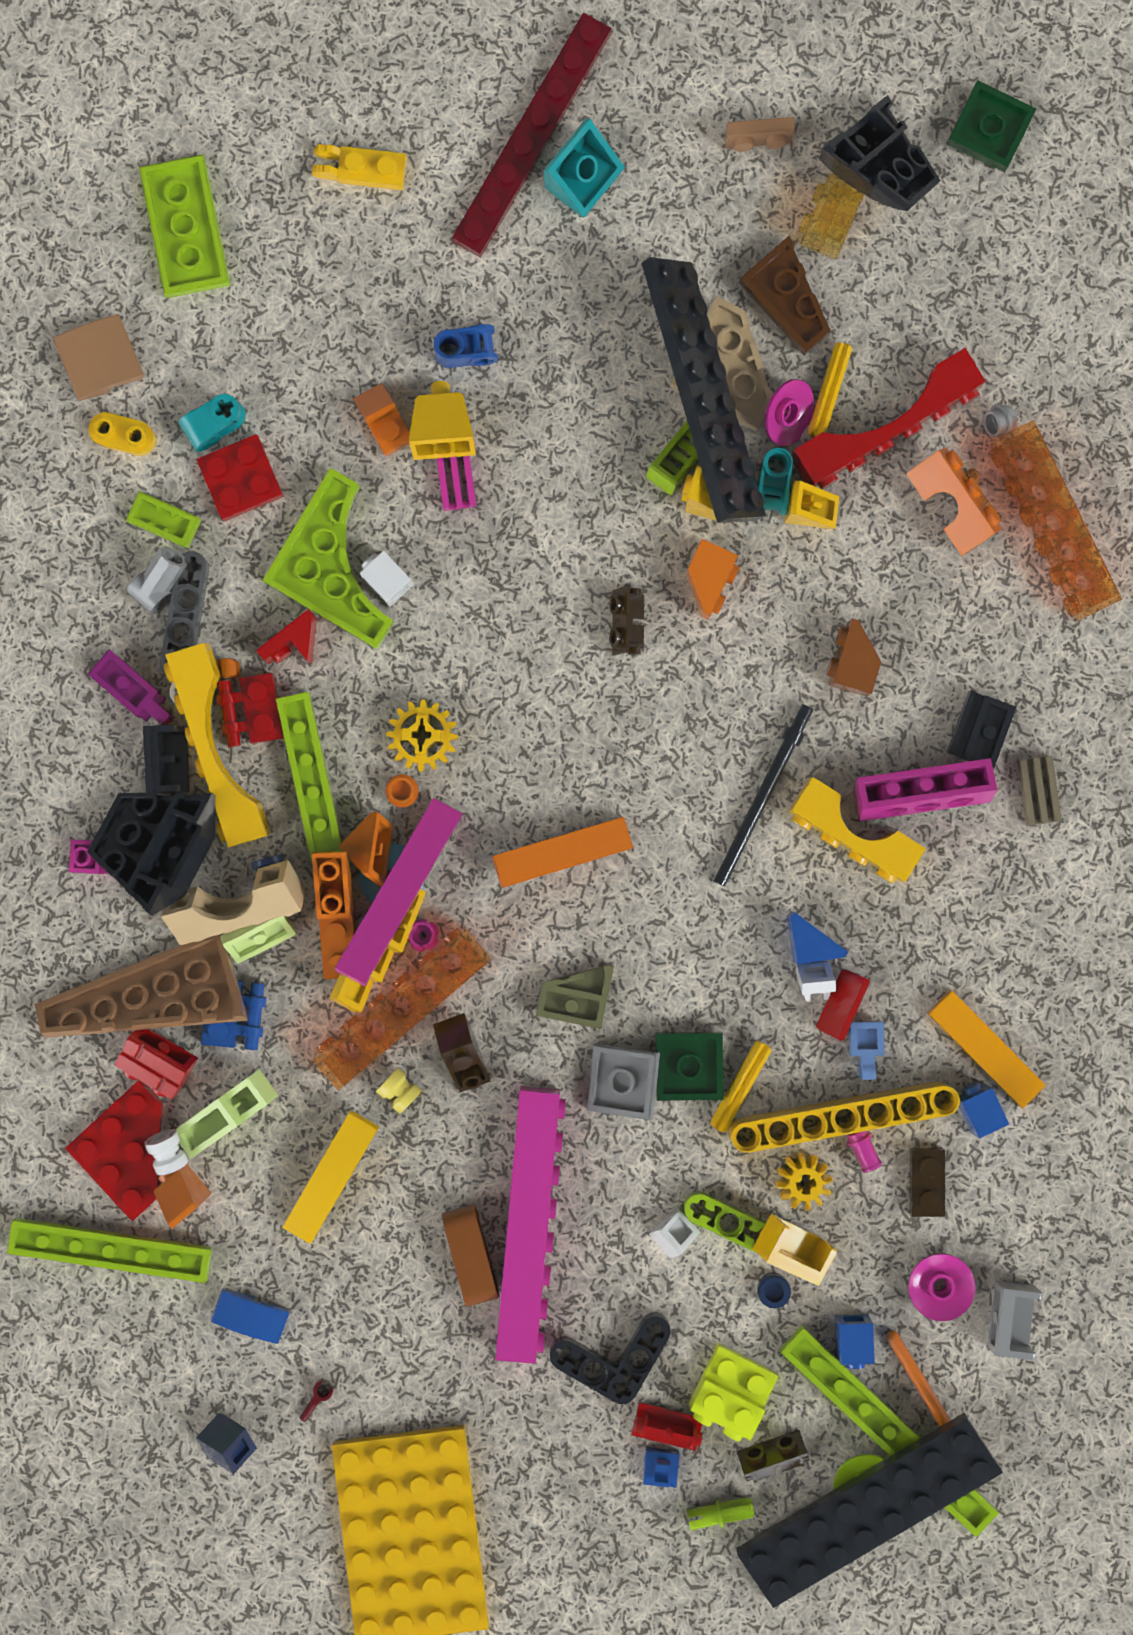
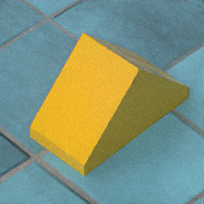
M800 480L794 481L790 488L785 523L836 529L840 496Z

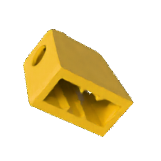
M433 382L430 386L431 394L419 395L415 398L409 434L413 460L476 455L473 432L463 394L460 392L450 393V384L448 382Z

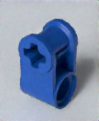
M479 324L467 328L446 329L439 332L434 339L436 361L445 368L485 366L498 362V354L494 353L492 335L495 333L494 326ZM480 341L483 342V350H481ZM448 343L458 348L451 355L442 353L440 349Z

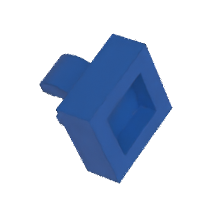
M646 1447L643 1485L677 1488L679 1450Z

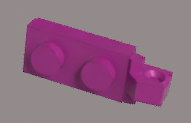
M108 649L89 671L88 675L136 717L142 718L146 722L153 717L161 725H169L175 718L174 715L162 706L167 699L161 695V692L113 650Z

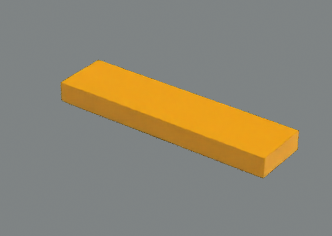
M949 990L927 1012L1020 1108L1023 1109L1046 1086L952 990Z

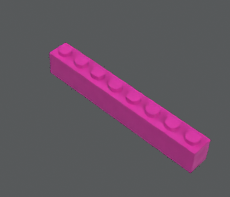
M520 1086L495 1358L497 1361L536 1364L537 1353H543L545 1332H539L540 1319L546 1320L548 1299L542 1298V1288L550 1284L551 1266L545 1265L546 1252L552 1253L554 1232H548V1221L556 1217L557 1199L551 1198L552 1185L558 1186L560 1166L554 1165V1154L562 1150L563 1132H557L558 1119H564L566 1099L560 1098V1090Z

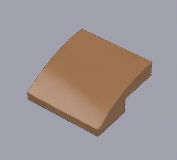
M119 314L84 324L53 338L78 401L108 394L113 387L143 379V371Z

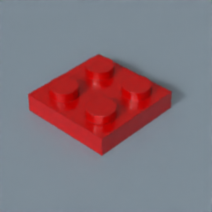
M258 434L196 459L223 522L284 497Z

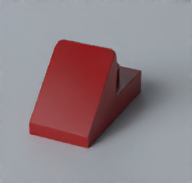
M307 609L256 650L257 653L268 664H271L273 661L278 664L292 653L290 648L295 645L303 657L312 664L317 618Z

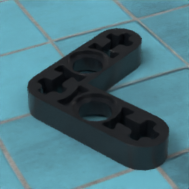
M651 1312L641 1320L617 1364L567 1336L559 1337L553 1341L550 1347V1361L561 1372L617 1404H627L636 1397L671 1334L668 1319L661 1313ZM657 1322H661L663 1333L654 1334L651 1340V1346H655L653 1350L645 1343L650 1335L648 1325H655ZM641 1337L645 1342L638 1341V1340H639V1338ZM566 1346L570 1347V1355L578 1360L581 1353L585 1355L579 1362L578 1370L573 1369L575 1361L569 1357H565L563 1361L558 1359V1348L563 1350ZM639 1349L645 1351L648 1355V1360L644 1365L635 1366L630 1362L629 1356L633 1351ZM587 1363H599L603 1368L602 1374L597 1378L587 1377L583 1371ZM626 1367L632 1373L627 1383L630 1391L623 1390L620 1394H617L614 1383L621 1384L627 1374L626 1370H622V1368Z

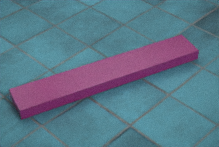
M435 798L432 799L337 963L335 971L366 986L463 813Z

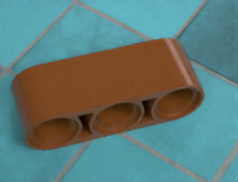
M473 1204L442 1213L447 1241L466 1307L500 1298L476 1205Z

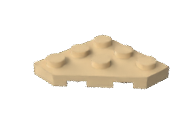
M716 296L707 312L711 329L717 339V350L721 363L726 370V380L730 394L736 404L737 418L739 423L758 432L765 418L772 392L766 381L763 371L764 367L756 342L754 343L749 328L750 323L746 311ZM674 377L670 383V387L678 391V387Z

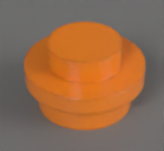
M399 774L388 781L385 793L391 804L403 808L412 805L416 801L419 788L412 777Z

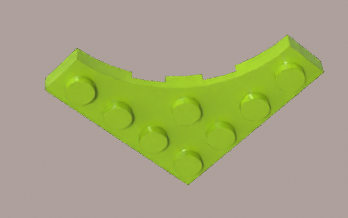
M330 467L262 581L378 650L394 621L383 614L365 596L353 574L347 551V523L360 485Z

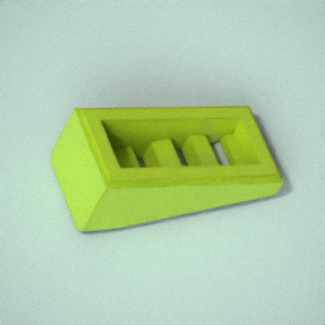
M687 421L652 462L646 474L647 479L668 495H673L687 477V474L690 473L699 461L696 449L682 439L686 435L693 440ZM676 446L681 448L691 457L688 459L686 456L681 454L679 451L675 449ZM667 458H672L674 461L680 464L682 468H677L675 465L669 462Z

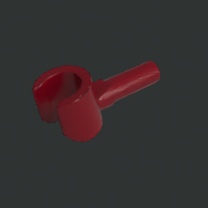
M323 1378L316 1381L313 1388L314 1395L299 1417L303 1422L308 1420L321 1401L329 1400L333 1394L334 1386L331 1387L328 1394L322 1395L318 1392L317 1387L322 1383Z

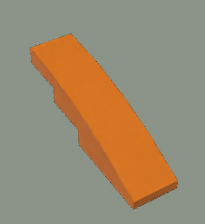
M620 817L494 855L492 860L500 886L504 888L632 849L633 845L625 818Z

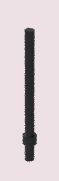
M802 704L791 727H786L781 737L784 741L713 880L723 887L726 886L795 746L799 747L805 736L802 732L814 710L809 706Z

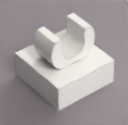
M830 962L796 965L797 979L802 995H804L807 1002L811 1001V994L822 993L823 999L828 1000L830 992H836V980Z

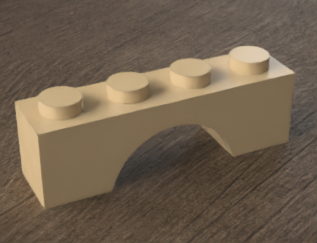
M289 860L258 868L253 889L244 896L232 899L219 898L206 893L198 886L188 889L185 897L163 909L161 917L180 945L200 942L208 937L223 933L228 934L240 928L260 925L268 920L282 916H291L296 912H300L306 889Z

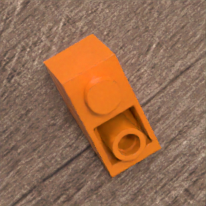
M701 539L686 572V576L701 617L708 620L712 612L717 615L719 614L726 599V596L721 594L725 583L732 585L740 566L735 565L738 557L737 554L704 539Z

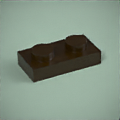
M910 1148L909 1214L912 1217H945V1149Z

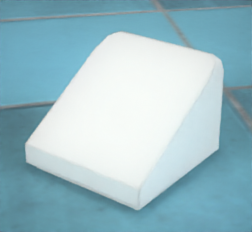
M678 1207L658 1224L649 1235L669 1258L680 1256L700 1234V1231Z

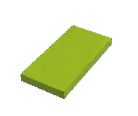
M201 154L139 167L165 297L172 298L231 286L204 155Z

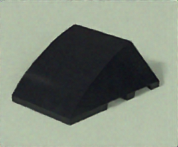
M887 95L846 132L843 133L842 131L828 142L822 149L819 160L842 181L872 200L897 210L908 211L941 180L921 148L911 145L904 133L908 127L904 120L898 123L889 109L893 103Z
M118 793L87 852L110 876L115 878L125 888V891L149 915L153 916L185 897L215 839V795L213 793H202V795H186L185 793H175V795Z

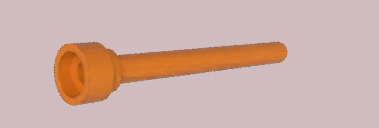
M894 1330L888 1331L886 1334L887 1342L939 1427L951 1421L899 1334Z

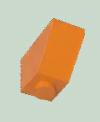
M188 1164L173 1173L161 1175L158 1179L162 1184L154 1190L165 1220L171 1229L178 1225L212 1194Z

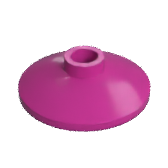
M799 379L788 380L781 384L770 398L765 413V430L768 438L774 444L789 446L802 437L804 430L810 424L814 410V397L810 386L806 382Z
M945 1253L929 1255L919 1261L910 1274L908 1293L911 1302L923 1316L931 1320L950 1321L956 1319L969 1309L974 1300L976 1290L974 1276L969 1267L956 1256ZM937 1279L944 1280L945 1284L942 1289H934V1282Z

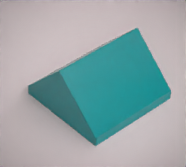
M585 118L545 167L544 184L547 190L584 218L624 170L625 166L592 120Z

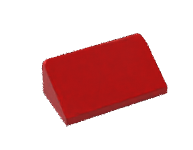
M842 969L836 980V992H831L816 1024V1028L840 1041L844 1040L869 987L870 980L849 970Z

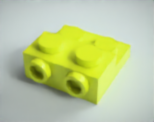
M718 1343L689 1400L690 1411L694 1412L693 1418L705 1426L710 1427L712 1422L724 1427L723 1433L735 1441L740 1442L742 1437L751 1441L766 1411L764 1405L779 1377L778 1373Z

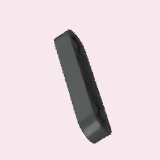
M188 551L182 555L185 557L186 564H192L193 559H196V563L201 566L200 571H194L192 580L195 583H199V587L196 588L190 584H182L183 579L188 582L190 580L191 574L187 569L183 570L173 585L160 659V668L165 675L164 663H167L165 655L176 651L171 649V644L187 648L197 645L209 576V564L200 553ZM185 591H192L196 595V603L189 609L182 608L179 603L180 595ZM181 623L188 624L191 629L190 637L185 641H177L174 637V629Z

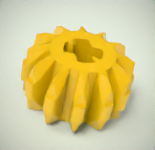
M802 1152L797 1153V1163H794L789 1156L786 1157L785 1161L789 1166L788 1170L783 1167L777 1168L778 1174L785 1178L775 1181L776 1187L783 1189L779 1195L783 1201L790 1199V1206L793 1209H796L801 1201L805 1211L810 1210V1201L812 1200L818 1206H822L823 1202L819 1195L830 1196V1189L824 1185L833 1182L831 1175L824 1174L828 1169L825 1162L817 1164L818 1157L815 1154H811L807 1162ZM802 1175H807L811 1180L806 1182L805 1188H801L796 1183L802 1181Z

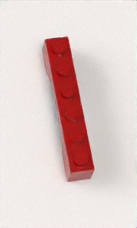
M965 347L934 367L918 400L896 420L878 429L859 434L838 435L822 432L793 450L791 454L793 463L805 483L815 487L819 486L823 490L838 480L836 475L847 469L851 473L866 464L865 457L875 452L877 456H880L895 446L893 441L904 435L905 439H909L923 429L921 424L932 418L935 423L950 414L952 411L949 407L959 401L964 406L980 395L978 390L986 380Z

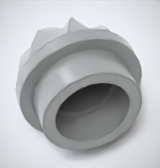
M997 404L985 413L983 424L986 432L991 437L1004 438L1017 428V421L1019 419L1017 418L1016 410L1010 405Z

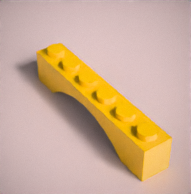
M201 643L166 654L167 663H164V670L169 682L175 683L178 695L174 696L178 712L181 715L185 714L189 726L185 727V734L191 747L195 746L199 759L195 760L198 774L201 779L206 778L209 791H206V793H213L215 795V809L220 821L216 823V829L222 842L226 841L229 848L271 834L262 802L247 793L233 779L224 766L215 746L212 732L211 708L220 672L211 645L209 643Z

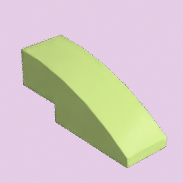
M260 1069L175 1129L180 1138V1146L188 1157L192 1159L268 1105L279 1095Z

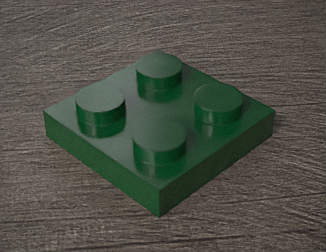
M977 80L946 145L1005 173L1031 122L1036 108Z
M655 1032L656 1052H660L656 1088L657 1101L724 1100L722 1032Z

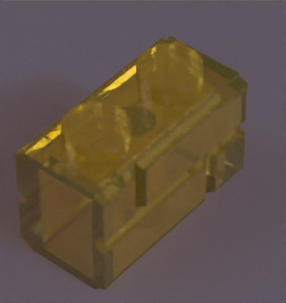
M829 174L826 184L819 182L811 202L817 205L813 214L806 212L798 231L804 234L800 243L801 246L832 259H837L864 194L846 184L835 174Z

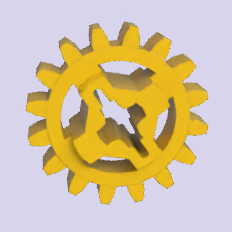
M422 699L420 707L416 708L413 702L410 701L408 702L409 710L407 712L400 708L396 710L400 716L398 721L395 719L389 720V723L395 728L394 731L386 732L387 737L394 739V742L388 746V749L399 751L394 758L397 762L404 758L407 759L405 768L411 769L414 763H416L419 772H424L425 764H429L433 770H437L436 761L440 759L447 764L449 761L445 756L446 752H456V749L450 743L451 741L459 740L458 735L451 733V730L457 726V723L455 721H446L451 713L446 710L440 714L438 712L439 703L435 702L431 708H428L427 701ZM417 715L416 722L412 726L403 728L407 720ZM430 715L441 722L444 730H436L430 725ZM424 725L425 731L431 734V738L425 739L424 744L421 746L420 741L414 738L415 733H420ZM401 741L410 742L415 747V757L407 753ZM436 743H443L436 754L428 757L429 750Z

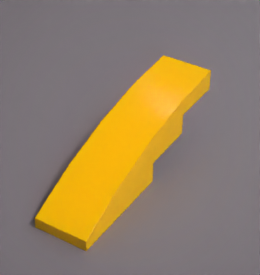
M421 889L418 892L366 986L340 974L329 999L353 1012L362 1013L373 983H382L394 952H403L426 892Z
M350 1110L283 1225V1229L309 1244L313 1242L378 1131V1125Z

